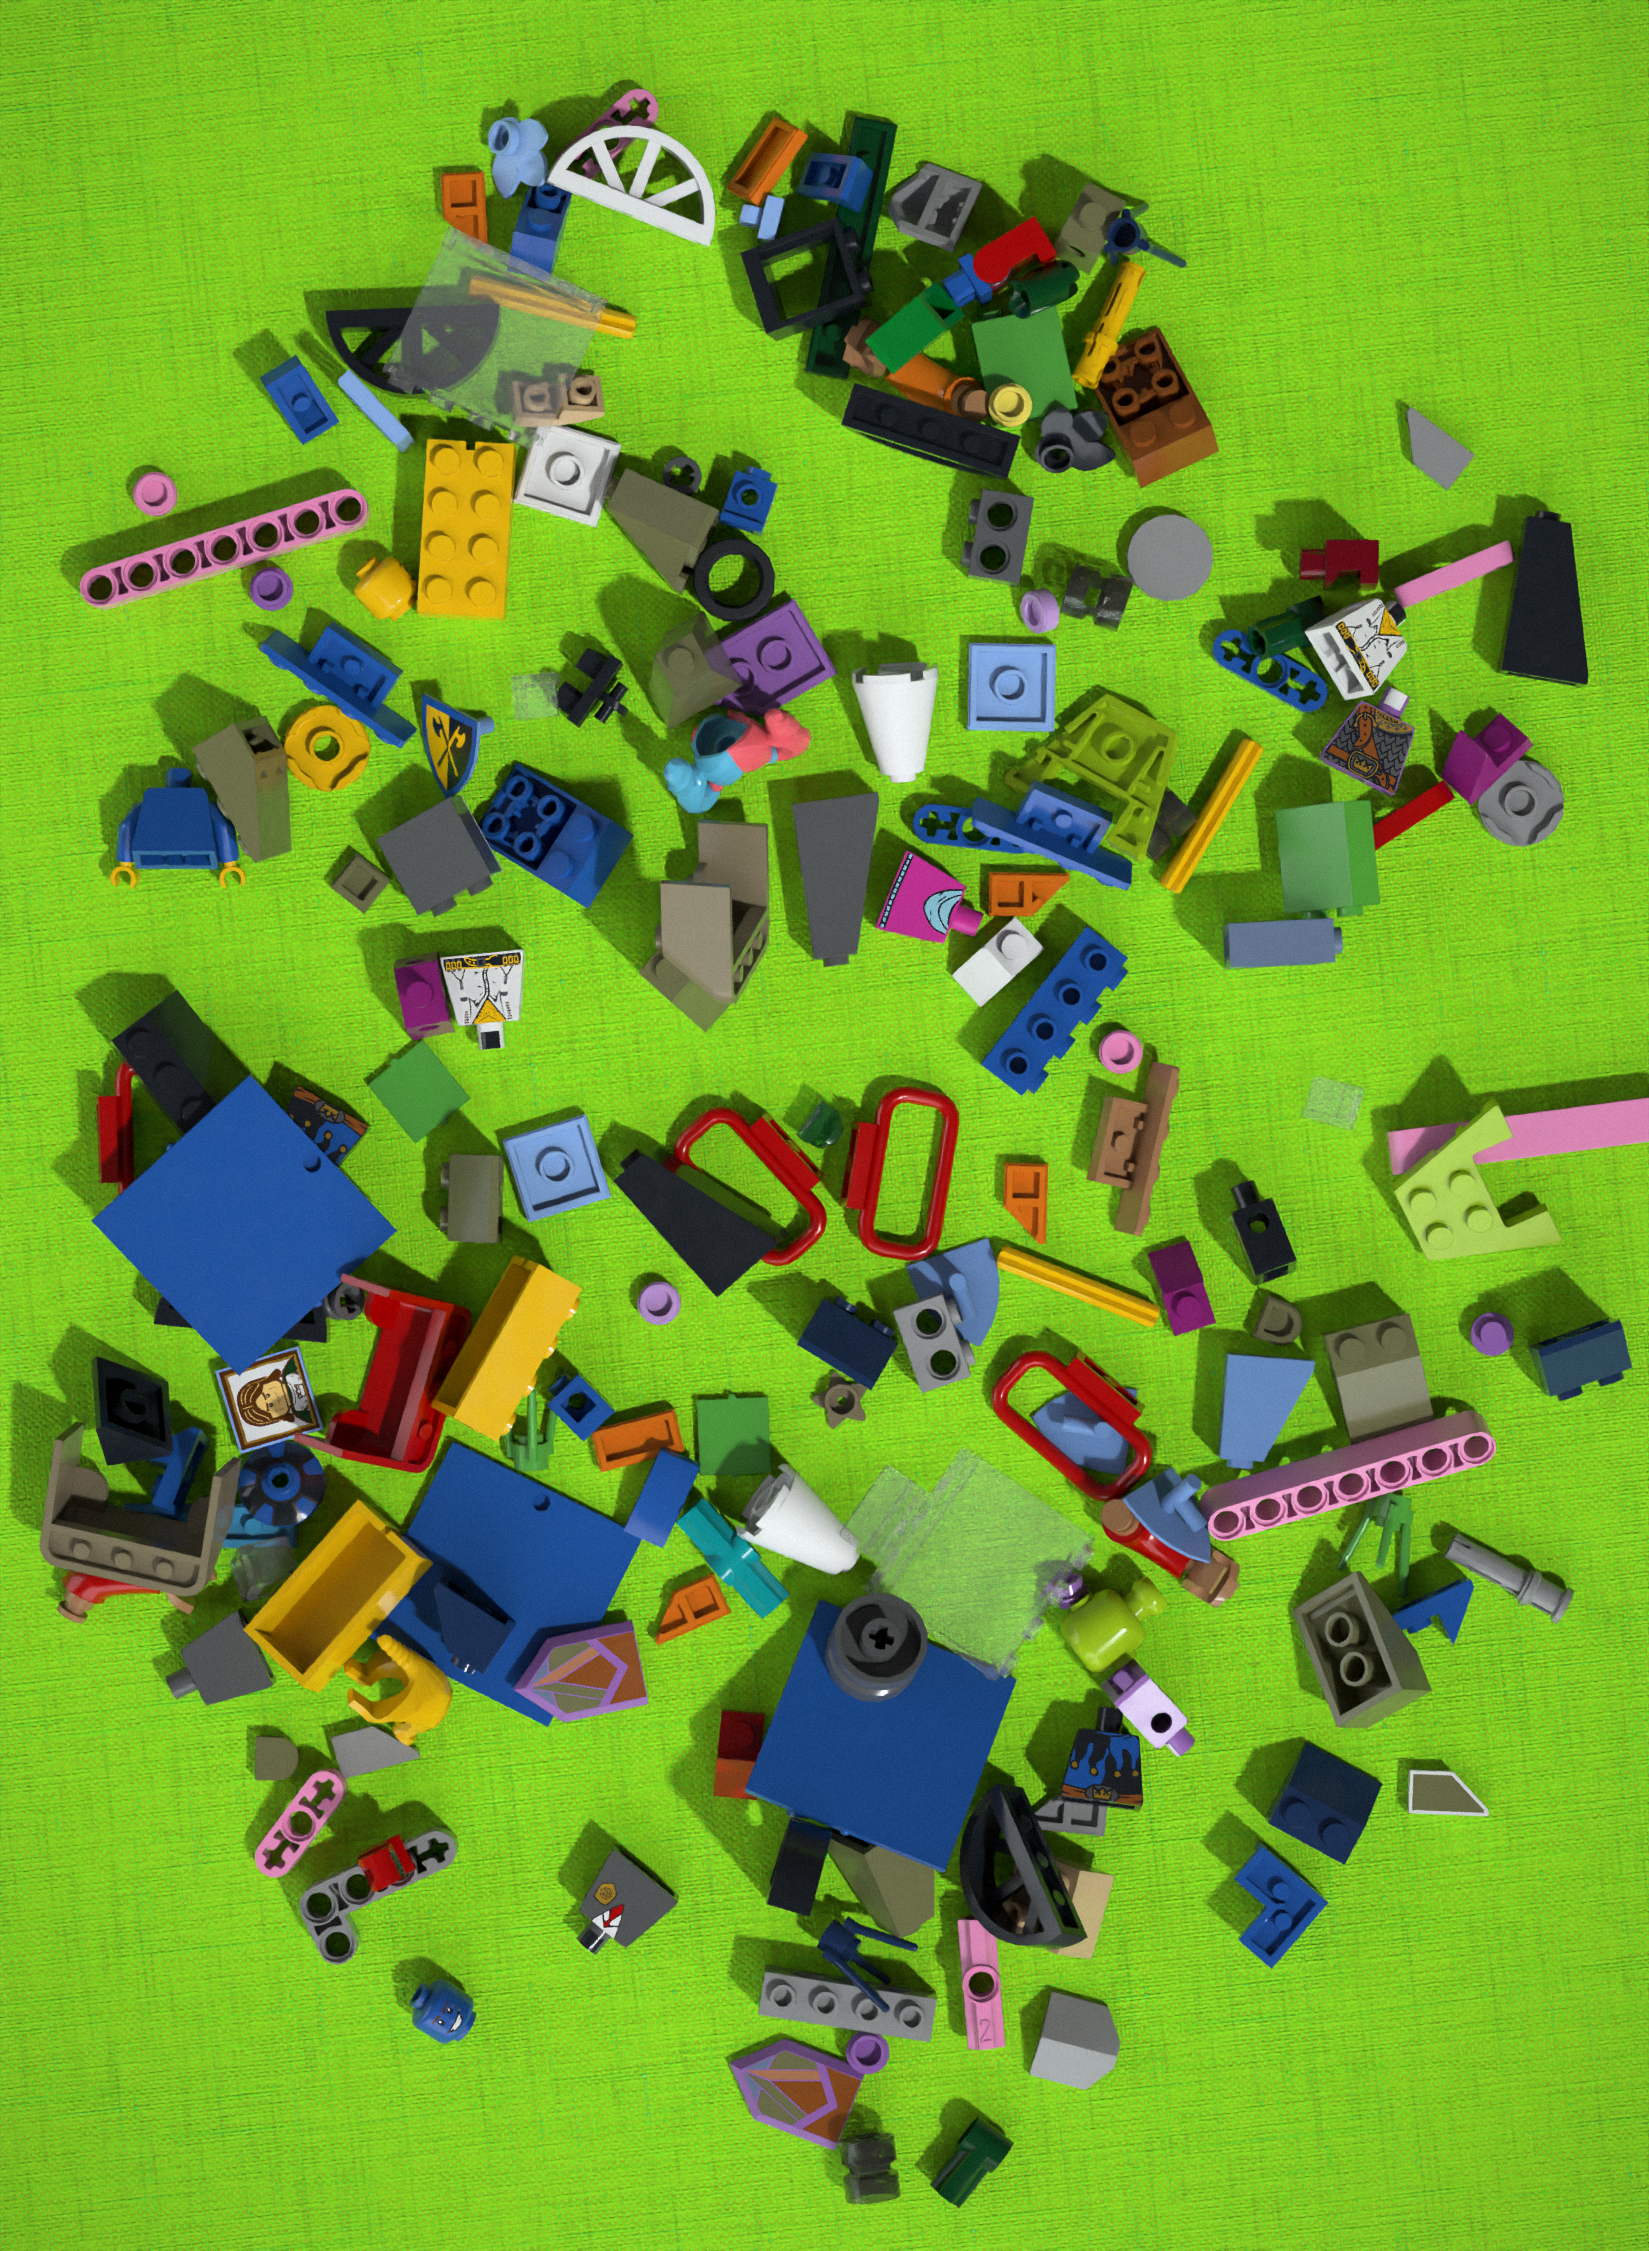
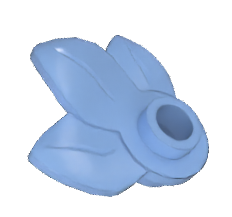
M505 117L502 120L496 121L489 130L488 145L490 150L496 154L492 173L497 189L504 199H510L521 181L534 187H541L546 181L548 164L541 149L548 140V133L543 124L536 119L528 118L521 121L516 117Z

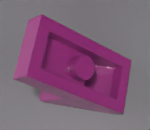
M1500 713L1473 740L1462 730L1457 733L1440 777L1468 804L1472 805L1533 744L1525 734Z
M1189 1240L1147 1253L1174 1336L1216 1323L1203 1284L1204 1279Z

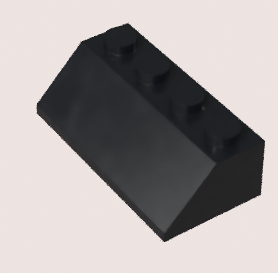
M175 990L108 1042L181 1137L246 1078L178 990Z

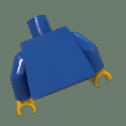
M184 768L169 769L166 772V788L146 789L143 801L135 803L120 822L116 859L120 861V866L112 871L110 876L111 883L115 887L119 885V874L122 870L127 871L131 875L130 889H132L140 881L138 869H219V862H222L224 868L220 872L219 881L221 886L227 890L224 876L228 871H236L240 874L241 887H243L245 872L236 863L240 855L235 826L230 819L222 814L217 802L209 801L207 789L192 788V772Z

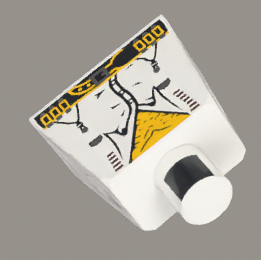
M1373 598L1356 602L1305 631L1344 700L1373 695L1407 651V643L1398 630V627L1406 620V613L1401 605L1395 601H1388L1383 604L1380 599Z
M525 950L441 957V966L458 1026L477 1025L479 1050L505 1048L503 1022L521 1020Z

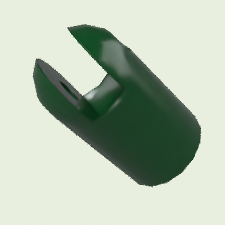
M1055 260L1011 280L1014 292L1008 307L1016 317L1027 319L1069 300L1078 291V286L1075 282L1080 277L1079 270L1069 261Z

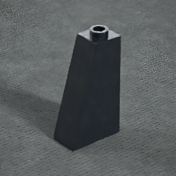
M1536 510L1535 517L1527 516L1522 524L1497 673L1582 688L1587 685L1589 676L1571 523L1560 521L1561 514Z
M657 1144L653 1145L645 1153L639 1147L635 1149L619 1164L624 1171L613 1180L716 1297L720 1296L789 1234L783 1226Z

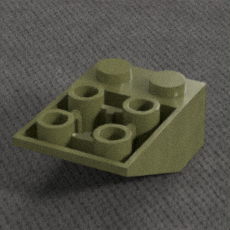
M266 715L233 723L193 747L192 750L197 757L195 760L196 767L202 777L212 784L218 795L216 801L220 811L226 818L231 819L239 833L238 843L243 852L248 857H252L255 863L292 851L287 756Z

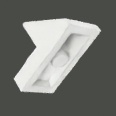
M1015 917L951 976L981 1008L1044 950V947Z

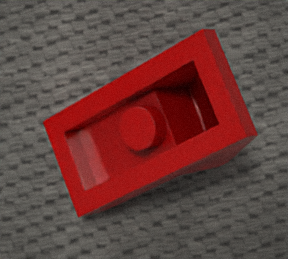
M722 1709L713 1796L757 1800V1797L745 1793L744 1790L762 1746L765 1713Z

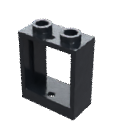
M835 217L741 252L760 317L768 336L775 341H779L873 306L869 293L874 291V284L867 267H860L856 252L862 250L861 243L853 226L848 227L842 220ZM836 241L853 295L787 319L771 264Z

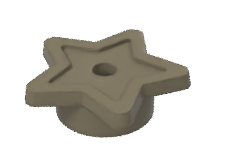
M837 1372L832 1373L829 1389L814 1396L812 1399L814 1403L827 1410L829 1427L832 1429L836 1428L846 1418L864 1421L866 1418L860 1400L867 1387L860 1383L847 1384ZM839 1397L846 1398L844 1405L838 1403Z

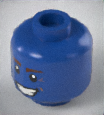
M438 1979L429 1986L426 1984L420 1985L410 2000V2006L414 2008L412 2013L413 2025L442 2044H447L452 2040H462L476 2019V2012L473 2011V1998L445 1979Z

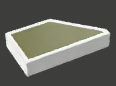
M1409 1769L1408 1813L1463 1816L1489 1815V1810L1452 1770Z

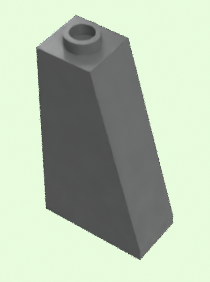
M878 792L792 804L814 960L823 959L824 967L850 964L849 955L857 954L879 806Z

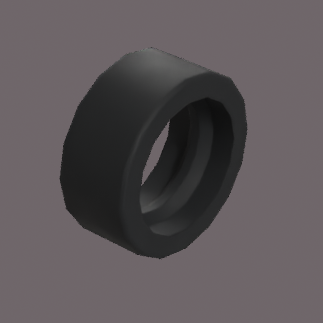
M727 538L713 543L700 555L694 568L693 586L699 603L710 615L723 621L742 622L756 617L768 606L774 593L775 572L770 558L758 545L745 539ZM728 555H741L750 559L757 567L760 575V584L756 595L747 603L739 606L726 605L718 601L709 587V573L713 565L720 558Z

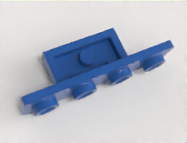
M334 621L327 626L311 653L278 630L273 632L260 646L259 649L268 656L272 664L280 669L289 670L303 680L304 685L310 691L324 695L336 703L341 712L347 717L363 722L374 730L375 735L381 741L402 748L416 733L417 728L383 704L404 671Z
M1037 780L1033 781L1016 812L980 797H976L972 804V826L984 835L993 838L999 837L1017 845L1027 853H1037L1054 860L1067 870H1077L1092 876L1105 886H1115L1123 890H1128L1132 883V862L1098 847L1112 823L1113 812Z

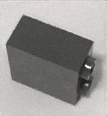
M462 795L445 799L376 839L417 915L432 912L434 917H437L457 906L454 898L466 891L472 897L494 885L491 877L503 871Z

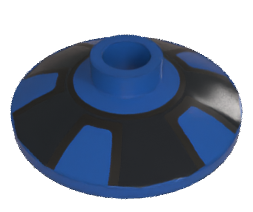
M279 1442L259 1448L246 1460L239 1476V1493L245 1508L256 1520L272 1527H290L307 1520L318 1509L325 1493V1475L320 1462L308 1449L292 1442ZM279 1474H284L289 1478L288 1484L283 1488H276L273 1485V1479Z

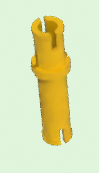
M1130 261L1121 262L1093 330L1087 332L1083 342L1086 346L1071 376L1076 383L1084 387L1097 388L1109 357L1114 356L1118 349L1116 342L1118 335L1125 323L1139 287L1147 274L1143 267Z

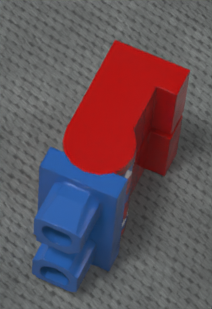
M1033 216L981 248L976 253L974 259L970 253L959 258V271L942 280L943 289L959 308L976 298L982 307L993 300L992 293L1003 291L1008 286L1012 277L1034 264H1037L1040 268L1057 260V252L1036 217Z

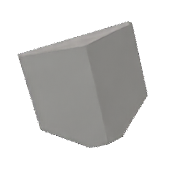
M927 163L921 168L919 173L896 189L887 210L898 232L954 252L965 233L983 184Z
M1051 1990L1029 2075L1086 2090L1110 2072L1115 2066L1120 2040L1108 2005Z

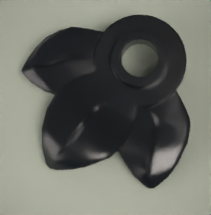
M1064 405L1049 411L1041 422L1042 436L1035 444L1034 450L1037 462L1046 471L1051 473H1061L1070 467L1081 471H1090L1111 462L1116 457V453L1112 448L1099 440L1107 427L1108 413L1099 409L1088 408L1072 415L1070 410Z

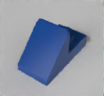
M810 152L796 193L809 199L832 201L854 212H860L873 176V171L862 159L855 156Z
M297 355L260 377L265 388L303 445L339 423L336 415Z
M195 1427L188 1428L172 1436L173 1453L169 1456L145 1460L151 1465L165 1469V1473L160 1474L154 1482L152 1504L162 1514L178 1519L210 1443V1439L204 1432Z
M1465 1576L1389 1613L1401 1630L1407 1629L1408 1634L1430 1626L1432 1624L1430 1617L1437 1614L1449 1642L1454 1644L1474 1585L1471 1579Z

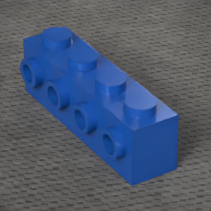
M1086 926L980 1065L1020 1096H1023L1026 1090L1035 1094L1049 1075L1043 1068L1054 1055L1061 1060L1076 1040L1070 1035L1079 1021L1087 1026L1101 1008L1102 1004L1096 1001L1102 991L1106 986L1114 991L1128 973V970L1122 966L1128 957Z

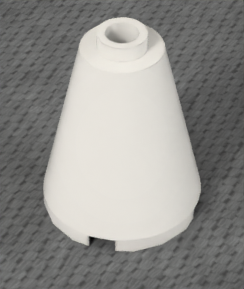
M926 662L879 664L877 673L867 675V666L852 671V683L880 773L882 775H890V782L916 780V773L924 771L938 681L937 664H933L928 668Z
M789 1464L780 1465L778 1468L783 1473L777 1479L769 1474L745 1506L741 1515L748 1520L745 1528L737 1525V1535L746 1541L831 1575H836L840 1571L848 1572L854 1566L860 1554L856 1549L858 1546L857 1538Z

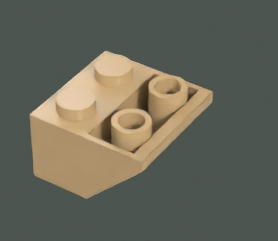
M1053 1855L1088 1938L1070 1947L1045 1950L1057 1955L1092 1959L1114 1875ZM1016 1863L1014 1864L1011 1878L1019 1873ZM1026 1887L1003 1903V1907L1008 1915L1022 1929L1024 1928L1031 1901ZM1042 1924L1040 1925L1039 1933L1044 1932Z

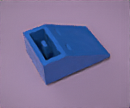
M518 763L512 769L478 824L491 849L587 909L634 836L609 818Z

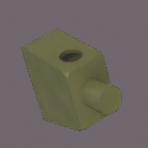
M1087 182L1054 246L1057 258L1073 263L1078 270L1090 275L1103 250V246L1107 243L1108 227L1114 220L1120 218L1121 212L1125 209L1128 201L1092 182ZM1070 246H1073V247L1079 249V250L1082 251L1083 253H1080V252L1075 251V250L1072 249Z

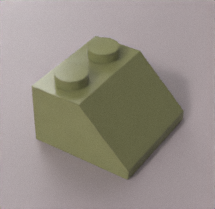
M450 1154V1162H442L441 1188H449L448 1206H441L440 1232H448L447 1241L502 1242L504 1155Z

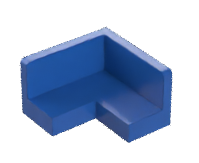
M1258 1841L1254 1846L1255 1852L1233 1878L1264 1904L1265 1907L1242 1932L1238 1940L1272 1969L1324 1909L1328 1901L1261 1841Z

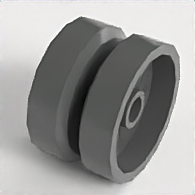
M871 1593L856 1598L842 1610L826 1642L825 1663L831 1679L844 1693L860 1701L881 1702L898 1696L911 1684L927 1653L928 1633L923 1619L910 1603L892 1594Z

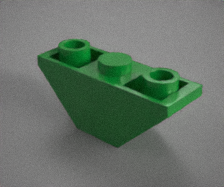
M936 281L870 335L865 342L874 352L877 360L894 374L953 329L965 314Z

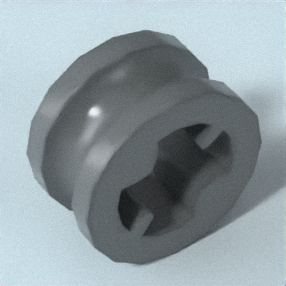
M679 456L666 464L663 470V480L665 486L691 496L699 489L702 474L700 467L694 460L689 457ZM687 466L694 471V473L690 474V478L694 479L693 483L689 487L683 483L678 488L670 482L675 480L674 475H670L675 467L680 470L685 469Z
M343 1282L322 1299L327 1317L334 1320H353L357 1318L363 1311L365 1304L363 1290ZM340 1297H346V1304L340 1305Z

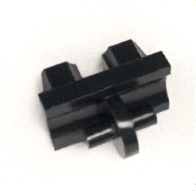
M587 648L575 667L593 679L588 689L583 694L565 681L552 700L564 713L569 715L567 720L578 728L581 727L599 700L603 704L594 717L603 724H605L613 711L625 717L629 709L622 705L620 701L629 688L618 681L609 695L605 693L624 664L612 654L608 658L602 653Z

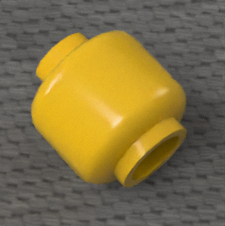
M373 556L355 572L360 580L355 585L354 595L374 618L378 620L389 617L392 621H395L410 609L418 599L415 595L418 588L417 580L396 557H386L379 562Z

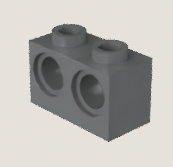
M983 489L981 499L972 498L968 524L976 525L974 541H965L961 560V567L969 568L968 579L1014 587L1019 586L1034 502L1033 497ZM995 505H1004L1009 508L1012 513L1011 523L1005 527L992 525L987 516L990 508ZM994 547L1002 551L1005 556V563L1000 569L989 570L982 565L980 555L985 549Z

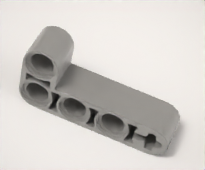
M436 1826L404 1840L417 1868L401 1880L374 1893L370 1891L368 1894L361 1896L354 1894L350 1890L348 1880L352 1875L362 1874L365 1876L358 1862L313 1883L306 1889L300 1899V1912L319 1954L325 1961L336 1965L346 1963L353 1957L359 1947L360 1936L350 1915L351 1912L434 1874L452 1863L459 1847L457 1836L452 1830L447 1827ZM432 1838H436L439 1843L447 1842L449 1846L444 1852V1857L440 1858L438 1853H432L424 1857L422 1864L425 1868L421 1869L418 1855L411 1847L417 1846V1853L420 1854L430 1848ZM318 1892L326 1894L331 1899V1910L324 1914L313 1911L309 1904V1898L312 1894ZM333 1932L344 1933L350 1940V1949L343 1953L331 1950L327 1941L328 1935Z

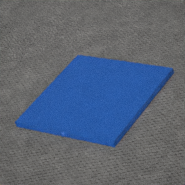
M251 1074L178 1141L169 1143L166 1146L165 1153L92 1219V1222L239 1376L314 1307H320L323 1304L322 1299L341 1283L342 1273L350 1275L397 1231Z
M453 1441L409 1530L402 1533V1536L407 1537L433 1564L373 1631L369 1638L377 1641V1637L385 1634L396 1639L397 1642H401L402 1645H406L407 1648H411L424 1658L436 1663L447 1677L548 1727L553 1715L513 1690V1687L521 1675L524 1674L547 1637L599 1626L642 1539L624 1532L625 1526ZM444 1576L517 1623L484 1674L475 1670L473 1675H470L450 1661L454 1655L446 1650L434 1592L435 1587Z
M819 1599L744 1792L837 1829L842 1835L849 1834L944 1873L1017 1679L927 1643V1653L911 1684L898 1696L881 1702L860 1701L844 1693L831 1679L825 1663L826 1642L843 1608Z

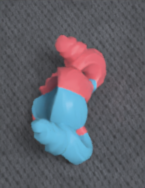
M778 708L766 711L764 727L755 720L745 716L743 712L735 713L732 709H728L727 716L720 713L712 714L706 717L693 730L691 746L695 764H689L688 761L677 757L670 759L665 765L663 774L668 790L674 796H677V801L686 812L704 813L717 801L723 787L733 784L744 773L753 772L767 763L788 761L800 756L809 747L812 738L809 729L800 726V722L792 714Z

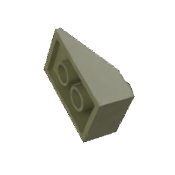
M1404 1311L1321 1333L1350 1445L1435 1420L1422 1360L1409 1313Z
M1356 1571L1292 1610L1337 1727L1367 1729L1432 1691L1417 1651L1362 1572Z

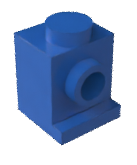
M747 466L745 473L736 470L720 516V523L762 536L778 488L776 483L770 482L772 474L751 466ZM753 490L758 494V501L754 505L749 506L742 502L741 497L745 491Z
M578 1370L571 1377L566 1372H563L547 1388V1391L551 1394L546 1400L548 1407L583 1441L615 1412L613 1405ZM580 1393L585 1397V1403L582 1407L573 1408L569 1405L568 1401L572 1394Z

